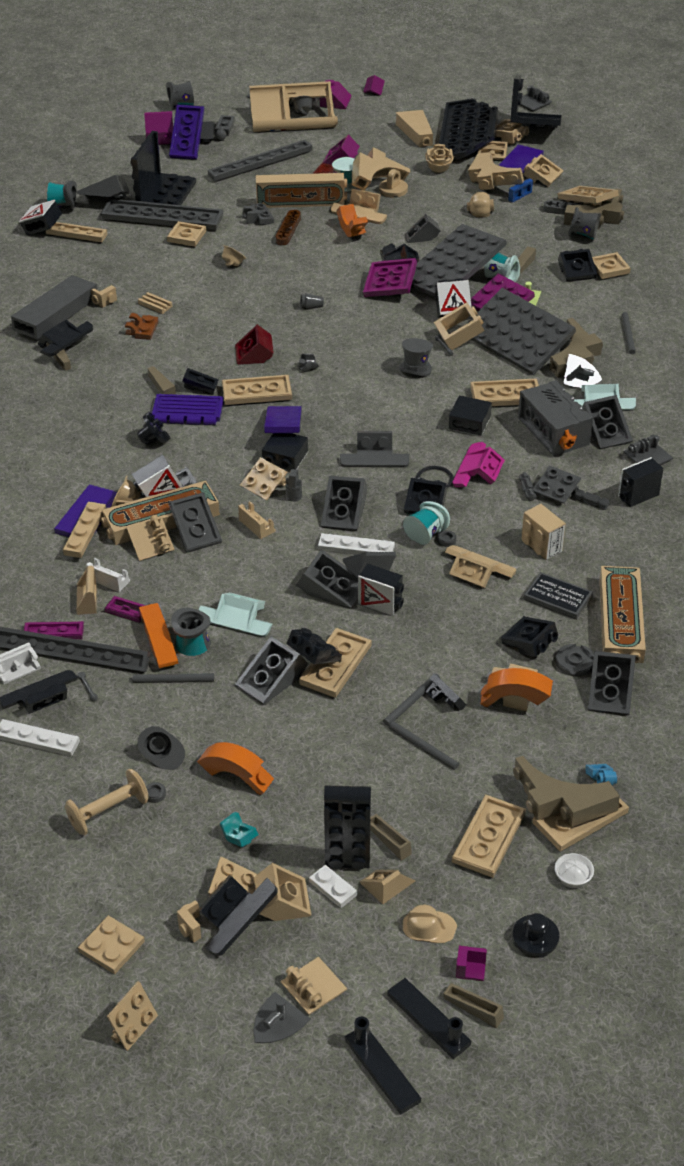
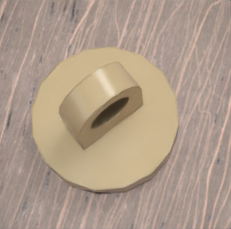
M392 169L388 173L387 179L380 183L379 190L386 197H401L408 192V184L400 180V172L398 170Z

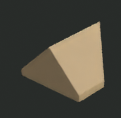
M375 870L360 881L361 885L382 904H385L415 882V880L400 874L399 870Z

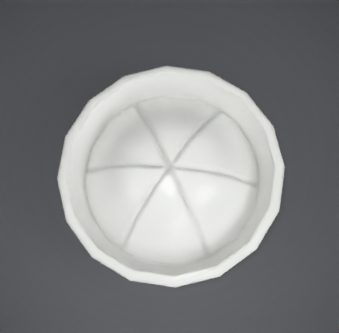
M570 853L558 858L555 863V872L559 881L564 886L576 889L587 885L594 875V867L587 857Z

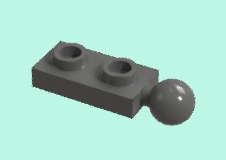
M221 115L215 128V136L218 140L222 141L226 138V134H230L235 122V116Z

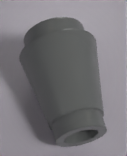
M305 293V295L301 294L300 307L305 309L323 307V297Z

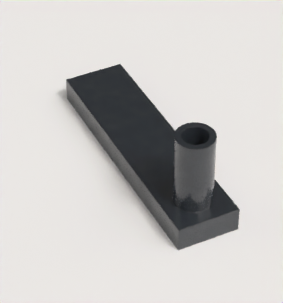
M406 978L387 991V996L453 1060L471 1046L472 1041L462 1032V1020L458 1017L448 1019Z
M363 1016L356 1018L354 1031L345 1036V1042L401 1115L421 1103L420 1095L369 1030V1020Z

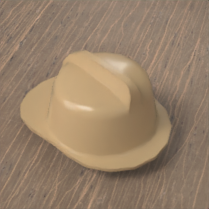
M223 245L222 259L226 262V266L238 267L243 260H246V257L237 250Z
M126 476L111 507L138 500L142 490L138 492L133 482L128 480V476Z
M425 904L414 907L403 919V932L410 939L417 941L446 943L453 939L457 924L451 916L436 911L430 905Z

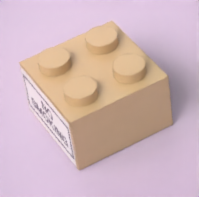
M539 504L524 512L521 540L524 544L529 545L537 555H541L546 560L563 551L566 523L545 506Z

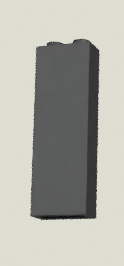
M71 275L11 316L12 330L38 340L43 333L62 321L67 320L92 302L91 290H97V284Z

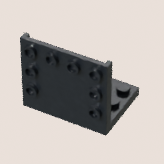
M516 75L513 82L510 122L521 123V126H530V124H535V127L549 125L550 128L561 126L562 115L518 112L519 105L522 102V93L520 91H522L524 79H521V75Z
M151 131L131 158L132 179L134 180L133 192H135L136 201L182 205L196 184V178L161 173L158 131Z

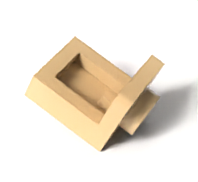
M112 285L100 292L96 289L91 290L92 302L102 308L117 300L116 287Z
M197 901L186 904L177 911L179 929L182 935L189 937L193 943L201 939L200 924L195 920V918L200 916Z

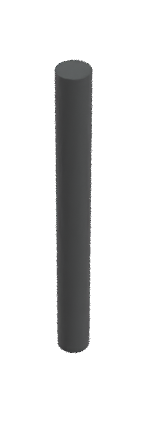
M623 312L622 319L629 354H635L629 316L627 312Z
M214 673L133 675V683L214 681Z
M429 678L390 713L383 720V723L389 726L392 721L401 716L426 693L433 683L432 680Z
M392 721L389 728L452 769L455 770L459 767L460 763L396 722Z

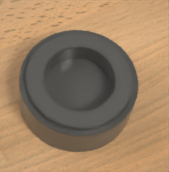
M448 530L442 531L438 534V543L444 547L455 545L456 534Z
M152 782L146 786L149 796L148 802L158 803L165 798L166 789L163 784Z

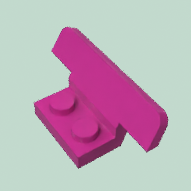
M484 442L472 444L453 480L454 487H466L471 476H475L477 473L491 485L495 482L505 460L491 447L485 448L486 444Z

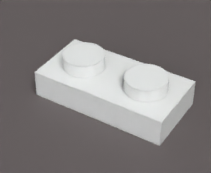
M326 865L309 877V882L340 908L357 896V890Z

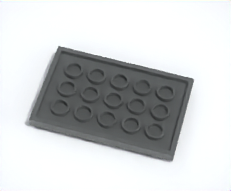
M461 224L417 262L411 288L435 297L434 286L438 281L468 280L507 245V242L503 238Z
M501 288L477 312L484 322L482 324L484 331L471 340L530 374L535 375L550 357L576 333V328L510 291Z

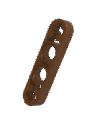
M290 210L287 213L276 234V244L284 246L290 242L301 220V212L299 210Z

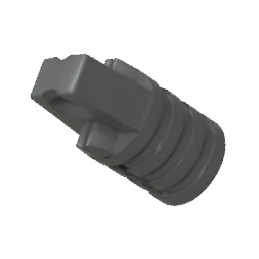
M291 469L289 478H286V498L289 501L295 502L302 498V480L299 479L298 470Z

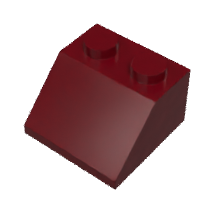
M258 324L235 344L238 365L264 363L266 360L271 359L274 354L272 335Z

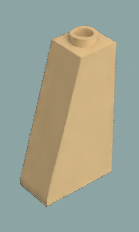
M423 110L396 112V125L417 146H433V133Z

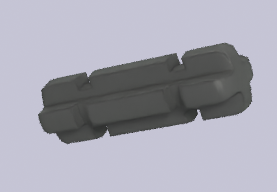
M523 472V474L519 475V480L525 497L532 501L536 499V493L533 491L534 487L530 481V476Z
M577 489L574 498L576 500H583V502L595 507L598 505L599 508L604 510L609 506L608 499H600V496L589 492L585 493L581 489Z

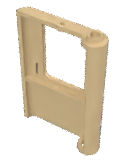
M330 81L249 86L253 132L335 128V125H338V118L333 110ZM303 95L312 98L325 97L328 117L291 119L289 100Z

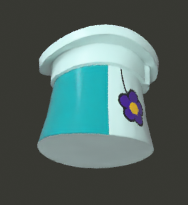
M342 157L332 163L334 173H344V179H347V188H344V192H350L353 188H356L352 185V169L355 159L351 157Z
M498 252L485 264V276L487 278H494L497 274H500L516 282L520 275V264L517 256L513 255L511 258Z
M431 501L421 503L419 506L420 510L407 516L403 521V527L407 536L421 545L428 544L435 533L446 530L450 523V515L447 509Z

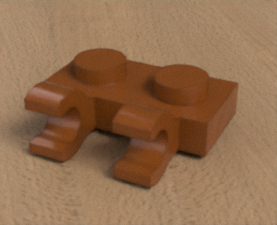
M131 313L129 318L134 320L126 322L125 328H130L131 330L127 329L125 335H135L136 339L151 340L159 322L158 317L143 315L141 318L138 314Z

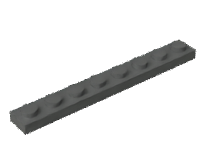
M301 140L209 169L208 176L214 181L221 180L312 151V145L306 140Z
M0 627V647L14 649L29 642L33 650L38 654L147 672L150 656L148 651Z

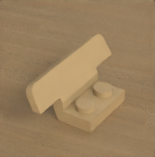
M356 188L351 190L349 204H354L358 218L367 217L368 222L382 224L387 219L386 214L377 213L381 194ZM334 203L331 207V213L337 214L336 211L339 206L344 205Z
M449 546L445 553L456 556L449 573L451 576L483 588L486 587L492 572H498L511 578L516 574V568L458 546Z

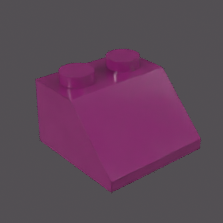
M325 80V82H331L333 108L346 110L352 95L339 81ZM320 97V107L327 108L325 97Z
M172 111L144 113L146 138L151 131H158L159 145L171 144L173 132Z
M348 134L328 151L322 164L332 166L336 159L342 157L355 158L358 155L357 151L360 146Z

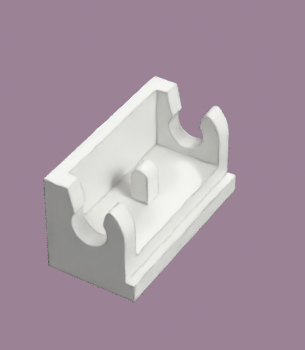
M94 558V566L90 562L86 565V568L87 566L94 567L96 583L120 592L130 582L127 570L123 569V575L100 566V560Z
M29 642L0 654V679L3 684L41 669L40 664L36 660L38 656Z

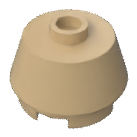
M443 144L433 145V148H428L425 154L428 167L434 172L448 170L454 158L452 149L445 148Z

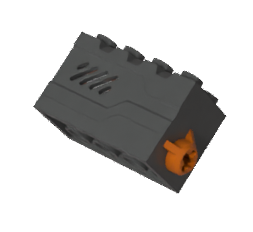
M556 380L520 391L518 418L553 456L590 445L593 424L592 416L587 411H584L582 405L575 402L573 396L565 392L564 387Z

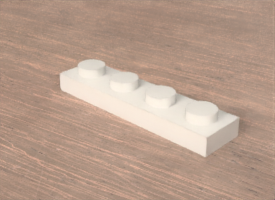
M324 533L321 534L318 544V550L322 549L323 551L354 555L364 552H394L395 542Z
M4 719L0 722V740L70 757H72L80 742L78 736Z

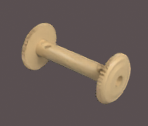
M128 769L126 771L128 784L80 809L72 800L66 801L65 810L77 833L86 835L88 831L85 820L133 795L142 804L147 803L148 791L141 776L135 770Z

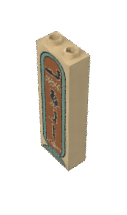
M344 173L256 175L257 204H265L267 208L332 206L334 203L344 205V201L347 200V192H344V188H347V179H344Z
M202 481L103 509L101 523L103 528H107L109 540L113 539L115 545L131 541L126 527L151 520L150 517L153 515L162 516L167 530L177 528L168 505L170 501L204 492L213 517L220 515L219 502L208 483Z
M601 566L599 580L603 652L636 655L635 663H643L646 648L640 568Z

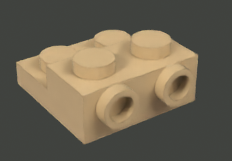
M504 119L497 124L495 136L501 137L503 142L514 144L516 141H520L524 135H528L529 128L528 126H521V123H511L510 119Z
M540 154L537 158L534 157L530 164L528 163L525 166L523 175L528 179H532L534 183L539 180L542 184L549 187L562 175L564 170Z

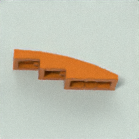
M158 603L139 607L145 632L158 667L163 668L178 664L176 652Z

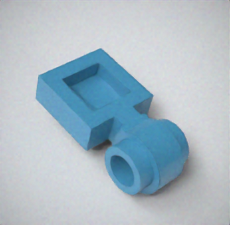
M586 765V774L597 781V783L609 781L612 786L617 783V774L609 765Z

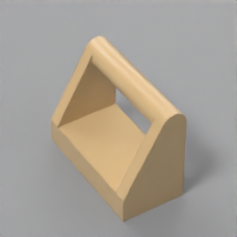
M87 566L77 583V615L97 613V583L93 566Z

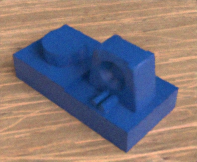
M529 178L523 184H515V186L509 188L508 201L513 203L532 193L533 180Z

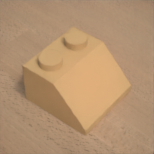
M271 863L254 877L256 889L266 878L278 888V893L259 913L260 915L274 921L311 916L304 877L274 863Z

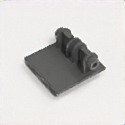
M528 86V94L522 96L521 105L534 111L552 103V101L549 100L550 96L548 93L534 86Z
M654 434L636 443H631L623 451L635 463L652 457L661 465L673 459L671 455L658 445L659 436Z
M549 465L533 488V491L565 504L571 493H575L579 489L577 485L581 477Z

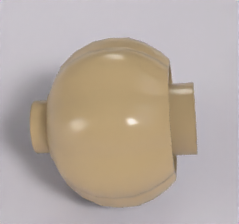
M477 192L471 197L470 202H467V211H470L475 217H488L491 215L490 211H494V199H490V195L485 192Z

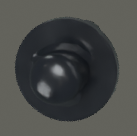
M150 412L143 415L145 424L137 432L138 438L142 443L148 445L157 440L166 443L171 439L169 434L165 430L163 431L162 427L164 425L158 418L155 419Z
M533 913L520 918L515 923L512 933L513 944L527 955L544 958L556 949L559 942V930L556 924L543 914Z

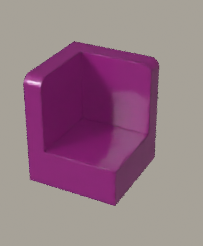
M376 75L368 77L364 93L373 92L381 95L385 80Z
M459 945L456 978L484 981L487 949Z

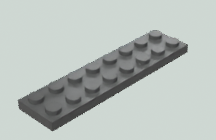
M109 198L101 213V217L108 220L175 226L179 221L203 225L208 230H217L223 217V209Z

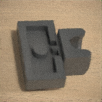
M258 203L256 205L244 206L242 217L247 218V224L257 223V221L260 225L274 223V217L265 204Z

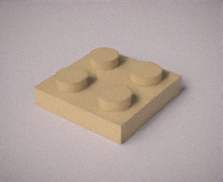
M178 221L167 236V242L196 247L206 232V226Z
M618 252L592 257L597 274L601 279L630 273L631 268Z
M108 915L78 947L79 953L116 974L145 942V939L142 935Z

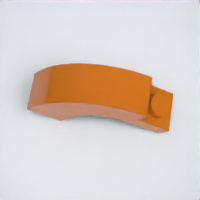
M354 204L339 206L336 211L341 228L347 237L364 235L366 233L365 226L368 223L367 217L358 218Z
M502 669L489 675L487 684L481 690L480 704L488 707L501 697L515 695L539 705L551 697L553 680L528 669Z
M215 743L209 746L197 761L212 776L222 771L239 776L259 795H262L274 780L261 766L264 762L261 758L248 749L233 743Z

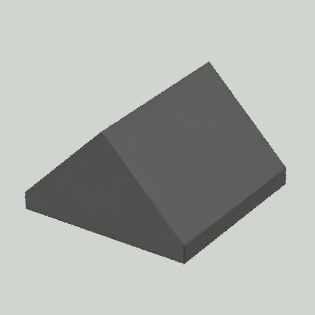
M364 552L343 558V563L358 578L367 564L390 570L396 557V552Z

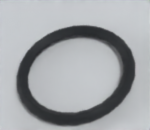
M441 466L424 467L416 475V478H418L426 470L439 469L445 471L450 476L447 488L452 485L454 480L453 474L447 468Z

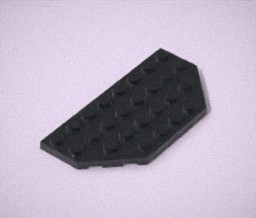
M473 98L446 102L439 144L445 145V148L449 150L452 149L453 159L459 160L495 139L498 107H489V104L482 101L478 103Z

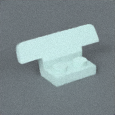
M619 384L581 385V392H584L585 399L574 400L583 406V403L617 395L622 410H634L636 406V398H620Z
M230 592L221 595L217 609L202 605L199 607V611L204 612L210 617L211 624L261 637L267 636L273 625L272 623L256 619L257 611L264 609L265 601Z

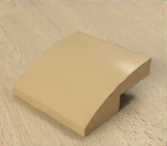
M491 141L478 149V153L491 152L493 160H504L507 154L508 142Z

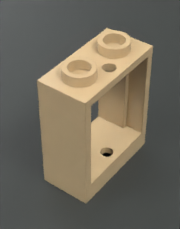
M467 302L434 322L440 335L451 350L484 331L482 324H484L483 320L478 315L474 306L470 307ZM471 316L473 319L471 322L448 334L447 330Z

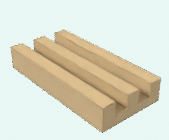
M149 292L146 293V296L143 295L142 299H138L139 305L161 314L172 308V302Z

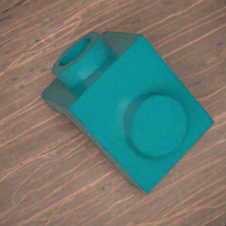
M237 812L232 813L220 822L226 840L240 847L248 845L252 839L259 835L256 827L243 823Z

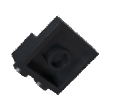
M590 249L560 252L558 262L561 272H564L566 281L596 278L597 271Z
M420 477L411 478L404 505V513L414 514L418 512L420 504L425 501L436 502L444 506L447 483L440 480H425Z
M523 616L501 637V641L504 645L518 647L520 654L536 657L540 653H544L551 642L557 641L558 632L555 622Z
M307 628L292 630L286 643L314 665L339 662L342 654L336 651L333 645L327 644L321 636L312 634V631Z

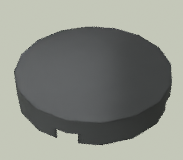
M568 644L558 650L555 658L556 665L560 671L567 675L584 676L593 669L594 653L586 646L581 645L579 647L576 644Z

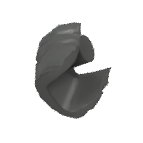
M301 354L298 362V368L301 371L306 372L319 367L315 361L314 354Z

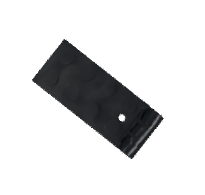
M325 785V865L333 869L354 868L361 870L363 868H370L371 786Z

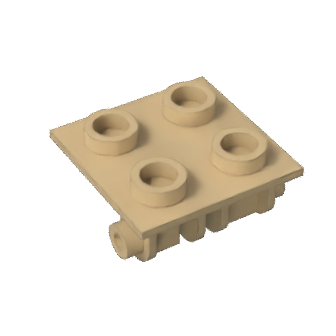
M260 457L240 486L268 500L278 486L286 485L285 476L288 472Z
M153 515L150 517L151 520L126 527L139 561L175 550L162 516Z
M220 857L208 894L211 896L229 875L249 893L253 894L256 889L254 877L257 874Z
M319 957L300 969L290 966L286 970L287 977L280 981L308 1015L347 990L344 984Z
M139 981L107 1015L114 1029L111 1039L115 1043L121 1041L127 1051L158 1016Z

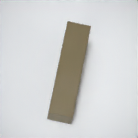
M527 246L518 258L520 274L535 260V248Z
M64 349L53 356L65 371L71 369L70 360Z
M154 366L148 368V376L161 394H176L174 384Z
M377 814L371 817V831L401 861L412 854L411 842Z
M451 983L443 993L445 1000L496 1029L504 1019L503 1006Z

